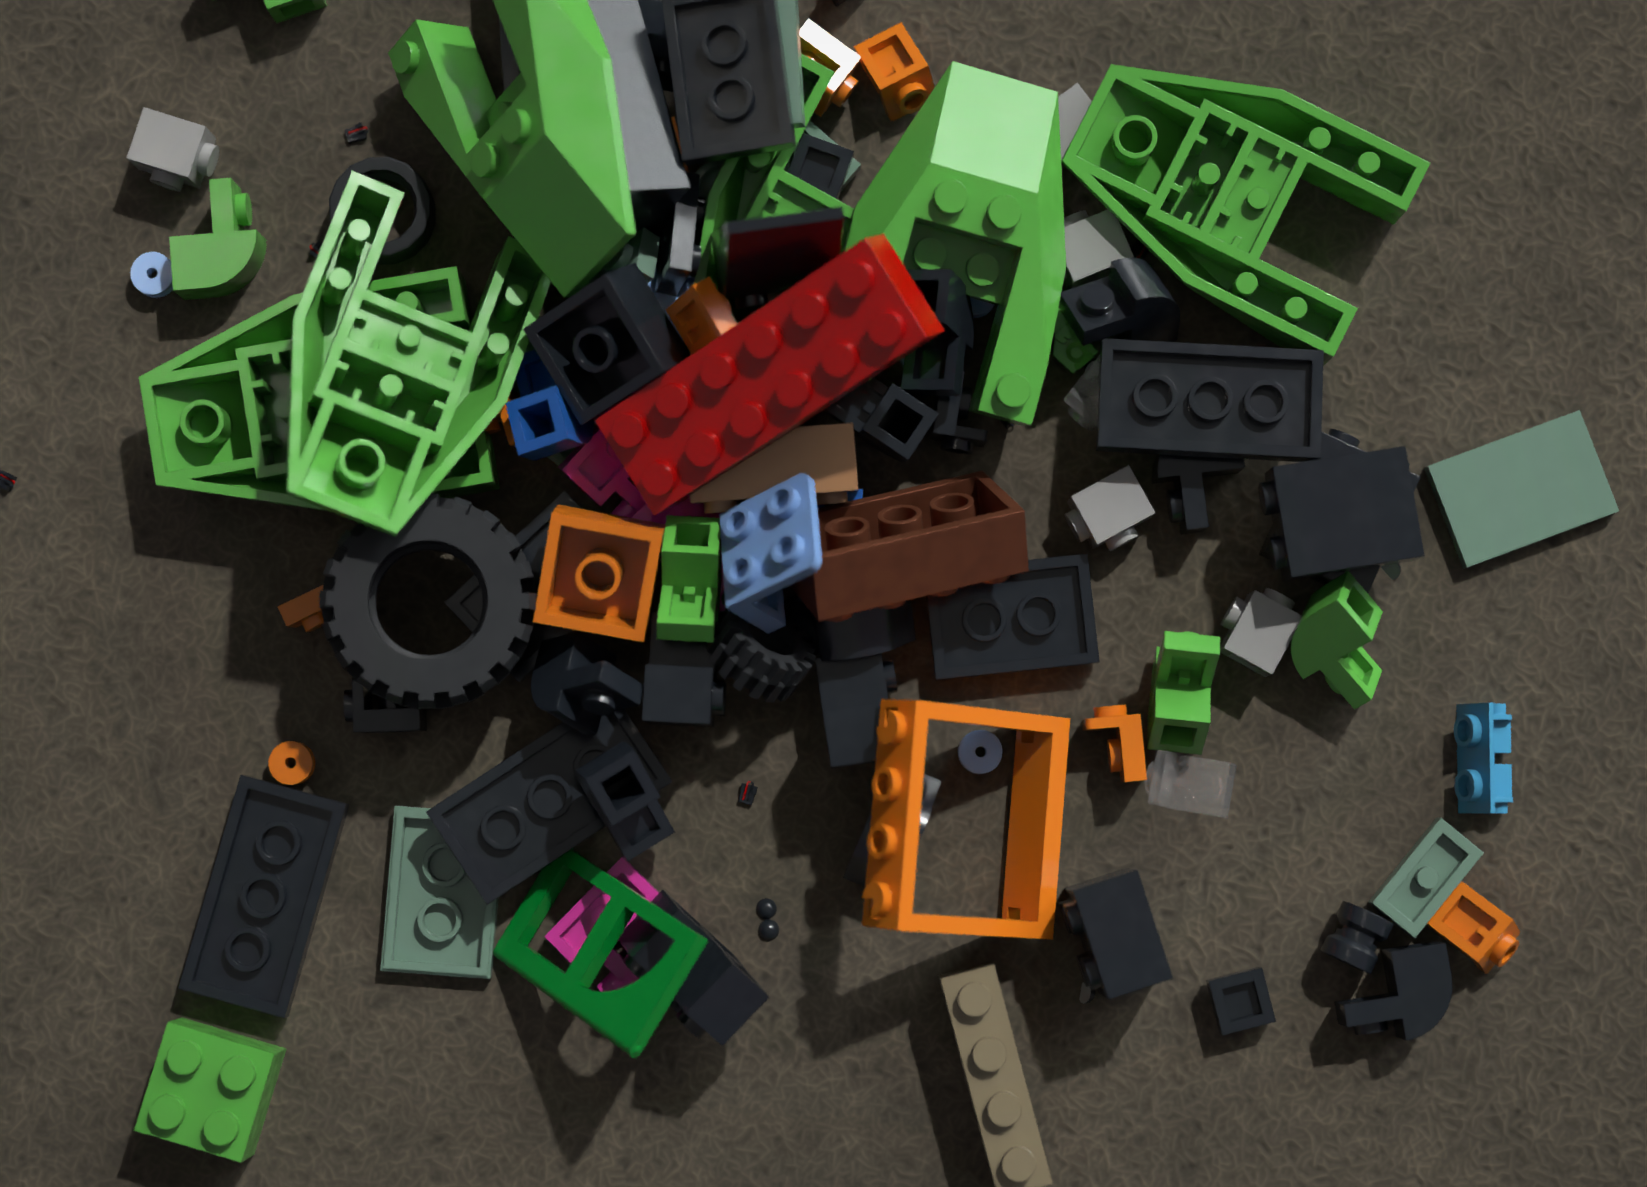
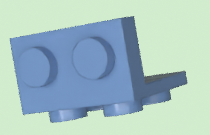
M799 473L719 514L726 608L768 634L786 626L783 588L815 573L822 564L815 481L805 473Z

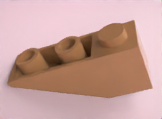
M853 423L796 427L690 494V502L692 504L703 503L704 514L722 513L736 506L739 500H748L799 473H805L815 481L817 505L848 503L847 492L858 491Z

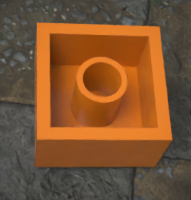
M557 504L551 513L533 622L644 642L648 631L658 575L665 524Z

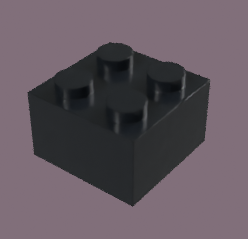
M636 263L604 274L523 329L580 425L602 416L691 356Z
M1124 868L1064 888L1068 900L1059 902V907L1068 933H1072L1073 936H1080L1085 953L1076 955V959L1086 987L1090 986L1091 990L1097 989L1099 994L1109 1000L1173 979L1138 870Z

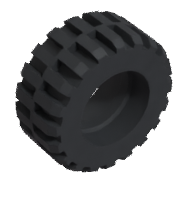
M430 494L396 536L358 523L350 532L346 530L337 541L339 546L332 559L328 558L323 572L325 580L323 590H320L319 605L323 614L324 623L322 626L326 639L335 653L334 656L356 682L368 691L404 707L416 709L451 708L458 704L471 702L483 696L484 693L494 686L499 685L523 656L534 627L533 618L536 611L534 576L530 563L527 561L518 540L512 532L509 533L500 524L498 518L487 510L484 512L472 506L471 502L455 497L453 500L439 497V494ZM419 551H441L460 559L472 570L482 591V613L472 635L457 648L438 655L415 654L399 647L387 636L377 615V592L384 575L398 560Z

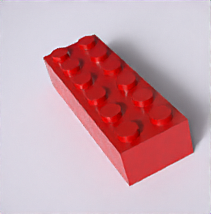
M885 234L867 237L597 418L595 422L655 516L688 499L693 492L789 433L945 330Z

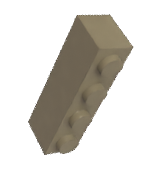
M990 961L938 975L994 1187H1043L1053 1184L995 965Z

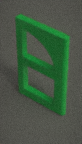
M571 849L541 870L495 946L493 955L629 1056L635 1058L643 1051L708 940ZM572 871H574L611 898L565 973L529 947L528 944ZM634 913L675 940L663 958L647 974L632 984L613 991L599 992L589 990V987Z

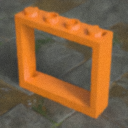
M881 699L879 727H877L878 740L875 774L872 780L871 824L867 838L866 884L862 897L864 898L862 926L895 931L1053 940L1070 718L920 700ZM928 720L1016 730L1002 919L912 913Z

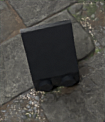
M842 206L726 222L711 233L719 292L726 299H734L735 309L768 304L767 294L789 290L840 255L844 221Z

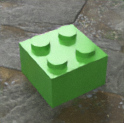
M183 1017L167 1022L134 1131L242 1163L255 1154L286 1048Z

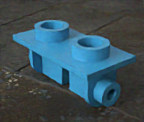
M1501 703L1456 704L1457 719L1454 724V738L1457 742L1458 774L1455 778L1454 787L1458 798V813H1508V803H1513L1512 764H1495L1494 753H1511L1512 715L1506 714V704Z

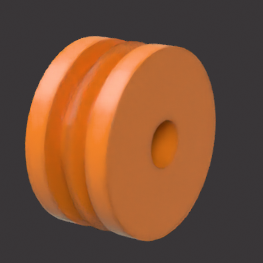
M286 741L277 745L272 750L268 761L272 776L278 782L286 785H299L307 781L312 776L316 764L312 750L307 745L295 741ZM291 758H294L296 761V765L293 768H290L288 765Z

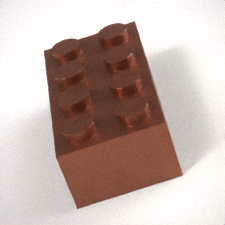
M983 471L848 501V503L817 508L822 564L818 571L789 586L818 621L837 622L849 619L856 612L872 608H897L905 604L906 600L922 596L951 595L958 588L981 582L986 584L1001 583L1009 579L1010 575L1029 571L1025 510Z

